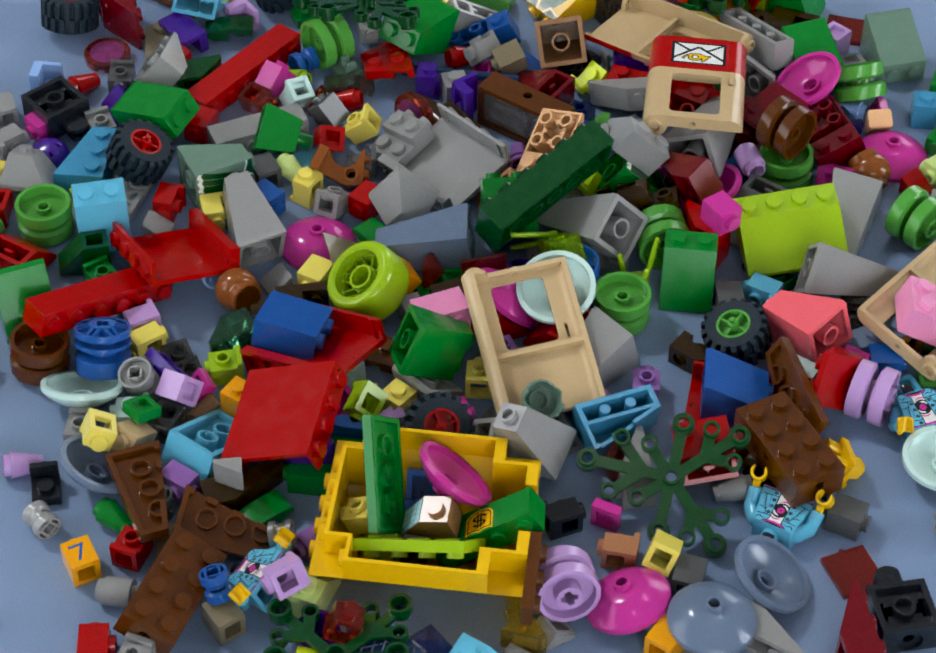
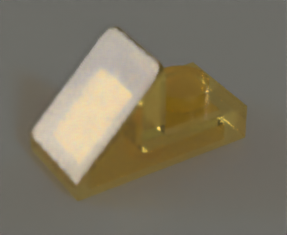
M507 597L504 617L508 625L500 630L501 647L507 648L510 643H513L530 653H546V633L534 617L532 625L520 624L522 600L520 597Z

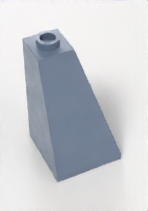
M462 203L376 229L375 240H371L387 246L395 254L409 261L415 270L438 272V269L462 268L465 273L466 270L475 267V236L468 203Z

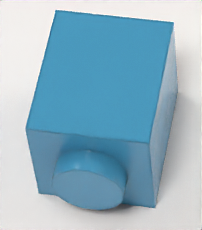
M913 92L909 112L910 128L931 130L935 128L936 92Z

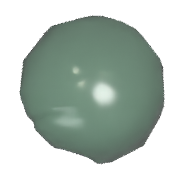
M539 379L528 383L521 395L522 406L529 407L553 419L558 417L565 407V404L562 403V391L547 380Z

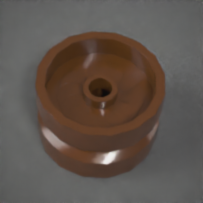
M780 96L762 114L756 129V141L767 149H773L777 155L784 159L791 160L797 157L810 142L817 125V115L809 108L799 106L795 100L788 96Z
M22 322L11 331L9 338V349L11 352L10 368L12 374L19 381L28 385L40 386L41 380L46 376L69 371L70 337L68 330L41 338L25 322Z

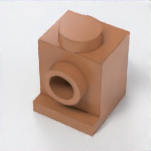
M605 532L604 539H598L596 555L601 556L600 568L619 570L627 567H636L641 533L635 532L634 536H629L622 533Z

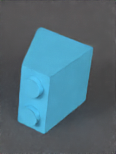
M123 177L71 184L78 234L80 232L106 229L110 253L119 252L110 242V232L113 231L112 222L116 221L119 225H122V228L131 236Z

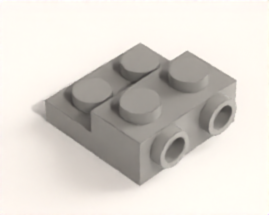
M398 109L382 124L385 133L378 137L373 144H376V153H381V155L385 153L405 167L435 138V135L431 129L432 124L426 117L422 116L418 119L411 110L407 109L403 112Z

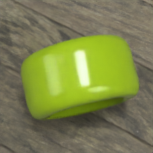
M362 241L346 249L337 258L328 277L327 290L330 300L335 307L380 318L382 321L395 312L404 300L409 286V272L404 261L387 246L376 241Z

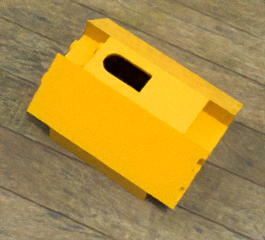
M400 427L404 500L406 498L407 469L409 467L423 468L419 450L426 441L437 442L451 449L466 460L481 475L492 494L488 504L527 487H530L537 495L539 494L538 487L542 461L507 457L508 438ZM337 440L331 472L325 473L324 490H326V495L321 494L319 500V512H322L321 517L315 518L314 534H316V540H311L309 545V557L312 558L308 575L522 598L530 531L519 530L517 542L500 549L480 547L478 558L455 568L443 567L434 558L429 559L428 565L375 560L363 556V551L353 550V538L374 535L371 533L353 535L340 519V509L342 506H347L349 498L366 496L363 441ZM456 502L462 515L482 507Z

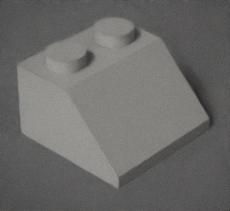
M632 116L611 118L607 121L610 136L614 139L613 151L647 176H650L670 158L667 140L662 135L654 134L643 121L638 122Z

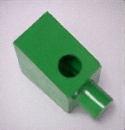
M266 103L262 107L251 151L260 153L270 151L271 154L281 155L289 153L291 155L295 153L296 146L309 149L313 135L300 132L303 123L302 119L272 104Z

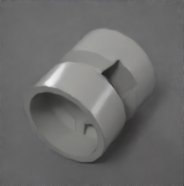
M135 356L122 363L118 370V380L130 396H141L143 392H149V397L156 401L160 397L155 394L160 377L149 361L143 357Z

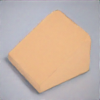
M891 109L868 110L863 129L864 134L890 130L893 126Z

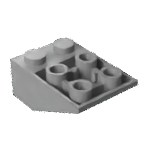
M173 32L169 38L166 35L164 36L154 53L151 52L146 58L133 81L170 87L176 84L187 68L185 56L176 32Z

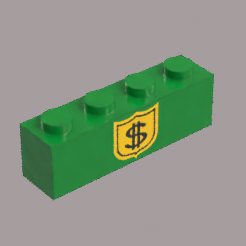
M530 487L524 488L462 515L458 538H460V541L475 538L485 539V547L500 549L517 542L519 530L530 532L545 530V503ZM479 551L465 553L464 559H446V553H436V558L434 559L443 567L455 568L478 558Z

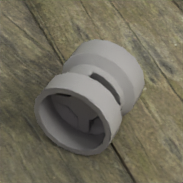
M43 500L30 503L22 513V520L28 527L32 528L33 533L39 540L52 538L61 528V520L55 513L51 512V508Z

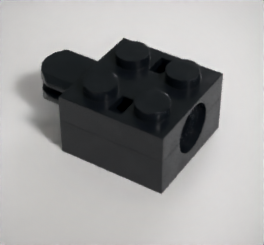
M59 76L21 95L24 116L33 112L46 124L48 137L60 138L66 134L76 142L81 141L90 130L89 123L85 120L84 111L90 110L89 99L63 76Z
M883 566L877 569L873 585H867L865 591L868 597L870 615L874 614L876 618L877 633L879 639L884 640L887 653L936 648V608L925 579L903 581L899 570L895 567Z

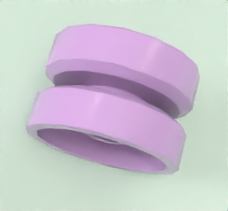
M863 358L851 381L843 414L858 419L866 410L867 423L882 427L894 404L901 371L885 367L878 376V363Z
M571 545L553 546L547 549L546 563L540 562L539 570H544L543 588H537L536 595L541 596V613L547 618L559 622L575 621L588 615L597 606L601 598V587L589 555L581 548Z

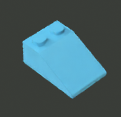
M217 409L169 430L161 459L168 463L174 459L199 473L200 481L214 477L213 459H221L234 418Z

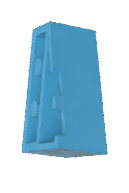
M92 127L53 173L54 184L64 188L70 196L69 189L71 184L111 179L114 170L110 169V163L106 161L107 154L105 152L117 128Z
M651 384L574 405L571 425L577 431L576 434L584 444L582 448H592L598 455L608 457L621 448L616 446L613 441L614 432L619 428L628 430L631 441L637 426H643L645 432L657 424L661 404ZM619 434L617 435L616 439L620 442H624L627 439V436L625 434ZM585 454L588 461H592L593 457L590 454Z

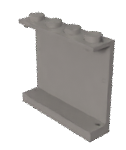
M441 103L437 104L441 118L431 127L435 138L405 167L385 153L377 159L386 177L400 165L438 189L439 195L432 206L436 211L467 203L480 191V179L486 178V173H499L512 161L508 152L509 147L502 139L499 138L497 140L485 128L480 129L469 118L461 117L452 107L447 108Z

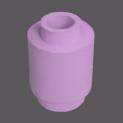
M754 143L740 144L734 151V159L745 176L750 178L753 174L762 176L765 173L766 162Z

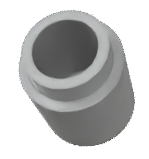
M116 576L99 578L95 589V599L102 602L103 605L126 608L139 585H137L136 579Z

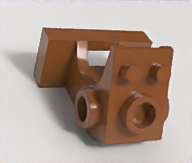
M320 143L309 166L323 173V176L347 189H355L365 179L369 180L370 168H366V164H371V156H367V151L363 149L358 160L353 165L343 167L334 162L333 153L330 148ZM350 174H356L354 178H348Z

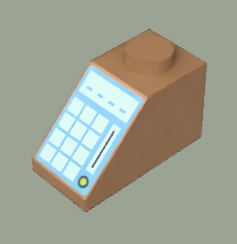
M424 496L405 510L400 536L403 538L404 534L430 536L431 539L458 538L462 512L452 496Z

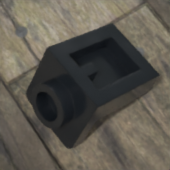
M43 461L29 464L32 502L43 500L48 506L62 504L61 477L58 462Z

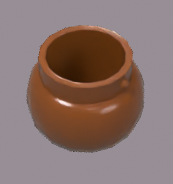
M874 148L863 150L848 161V168L856 169L857 174L883 181L882 190L888 185L887 181L891 176V166L888 160L883 155L878 154Z
M239 267L226 270L219 276L215 285V296L221 306L230 311H236L238 314L250 312V302H255L261 299L262 296L261 288L258 286V281L254 275L248 270Z

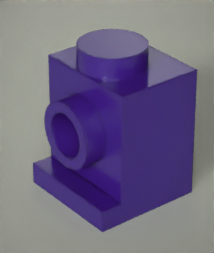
M419 61L416 72V98L425 95L432 100H439L441 94V73H438V63Z

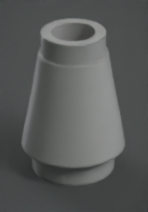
M740 473L739 477L729 478L717 485L711 486L715 502L745 501L748 486L752 485V479L750 474L743 475Z

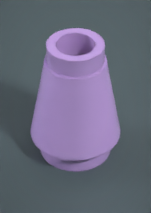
M9 451V454H2L3 477L10 476L11 479L29 475V464L43 462V454L37 455Z

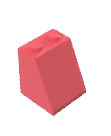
M780 290L762 305L771 330L772 342L775 343L780 336L788 337L796 353L816 363L820 353L823 354L825 350L833 346L842 348L853 338L847 304L842 299Z

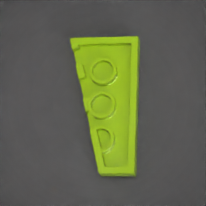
M399 537L353 538V550L363 551V556L367 557L381 556V551H390V557H408V552H418V558H436V553H446V559H464L465 553L478 552L480 547H485V539L481 538L460 541V538L431 540V538L403 539Z

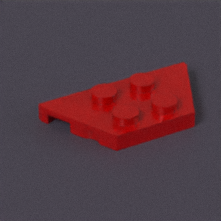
M386 42L360 54L367 80L395 79V73L407 72L408 78L415 77L408 52L391 42Z

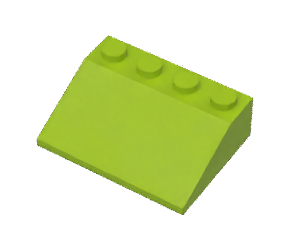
M833 183L733 199L742 207L740 227L735 229L748 279L752 277L754 272L765 276L800 271L809 244L822 242L848 252L840 203Z

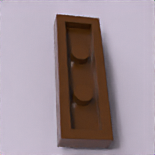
M531 531L520 624L532 625L533 614H540L541 596L536 595L537 588H543L544 570H539L540 562L546 563L548 546L542 544L543 532Z

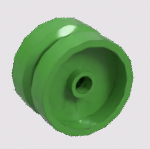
M337 14L335 20L331 22L321 21V17L312 18L301 24L300 38L303 48L311 46L315 49L320 60L319 70H325L339 62V58L348 54L350 58L354 56V38L351 29L341 14Z
M869 61L841 66V74L837 83L847 82V85L838 86L833 90L836 102H858L886 95L887 87L885 81H870V78L881 76L884 73L883 61Z
M809 143L797 157L791 160H786L777 155L773 149H767L764 146L760 147L759 152L766 162V171L761 177L786 189L811 186L813 178V148Z
M38 184L23 190L16 197L14 206L22 239L39 247H51L66 241L73 234L75 224L69 193L64 188L55 184Z
M912 185L899 195L888 212L885 221L886 232L896 239H903L904 243L914 250H922L927 247L936 237V197H930L929 193L918 185Z
M669 204L653 205L641 211L649 219L636 242V249L642 263L647 266L655 238H660L652 266L654 269H662L666 229L690 231L682 211L676 206Z
M617 271L601 277L596 283L593 308L595 306L633 336L645 330L649 323L651 288L648 282L641 276L631 272Z

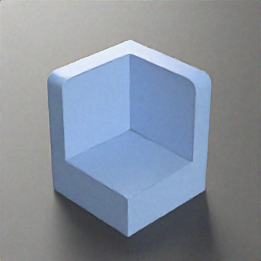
M34 60L28 75L31 90L59 76L64 77L62 63Z

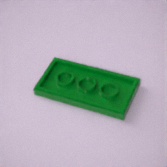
M374 414L362 415L368 533L401 534L405 505L399 418Z

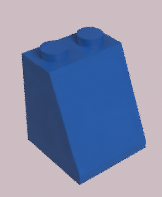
M272 290L254 319L251 346L301 360L313 359L318 349H323L327 334L331 335L335 324V320L331 319L333 308Z
M706 348L701 383L700 419L726 415L729 427L732 428L734 426L736 409L773 395L774 385L769 383L768 371L713 348Z

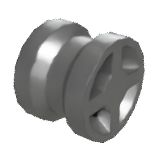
M286 519L283 523H277L276 521L268 522L267 536L270 548L276 546L277 543L273 541V538L282 526L296 534L293 519ZM296 535L291 541V548L296 547Z

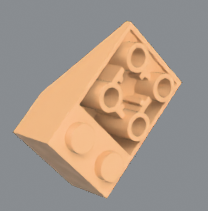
M543 108L516 171H522L526 167L530 169L536 164L537 159L542 154L552 152L561 139L570 138L574 130L584 123V114Z

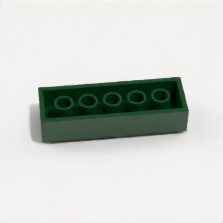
M594 119L586 125L584 123L580 124L570 138L561 139L552 152L542 154L533 167L530 169L528 167L524 168L514 182L505 183L499 189L496 196L486 198L479 205L480 210L476 217L477 222L474 231L496 252L513 239L510 236L511 233L523 231L607 163L614 139Z

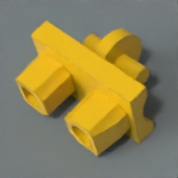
M842 437L836 442L827 438L825 442L845 466L841 487L844 489L847 486L848 479H858L864 473L865 465L862 459L855 456L848 439Z

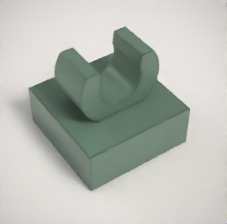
M348 54L339 58L340 64L332 66V74L344 86L364 79V70L353 59H349Z

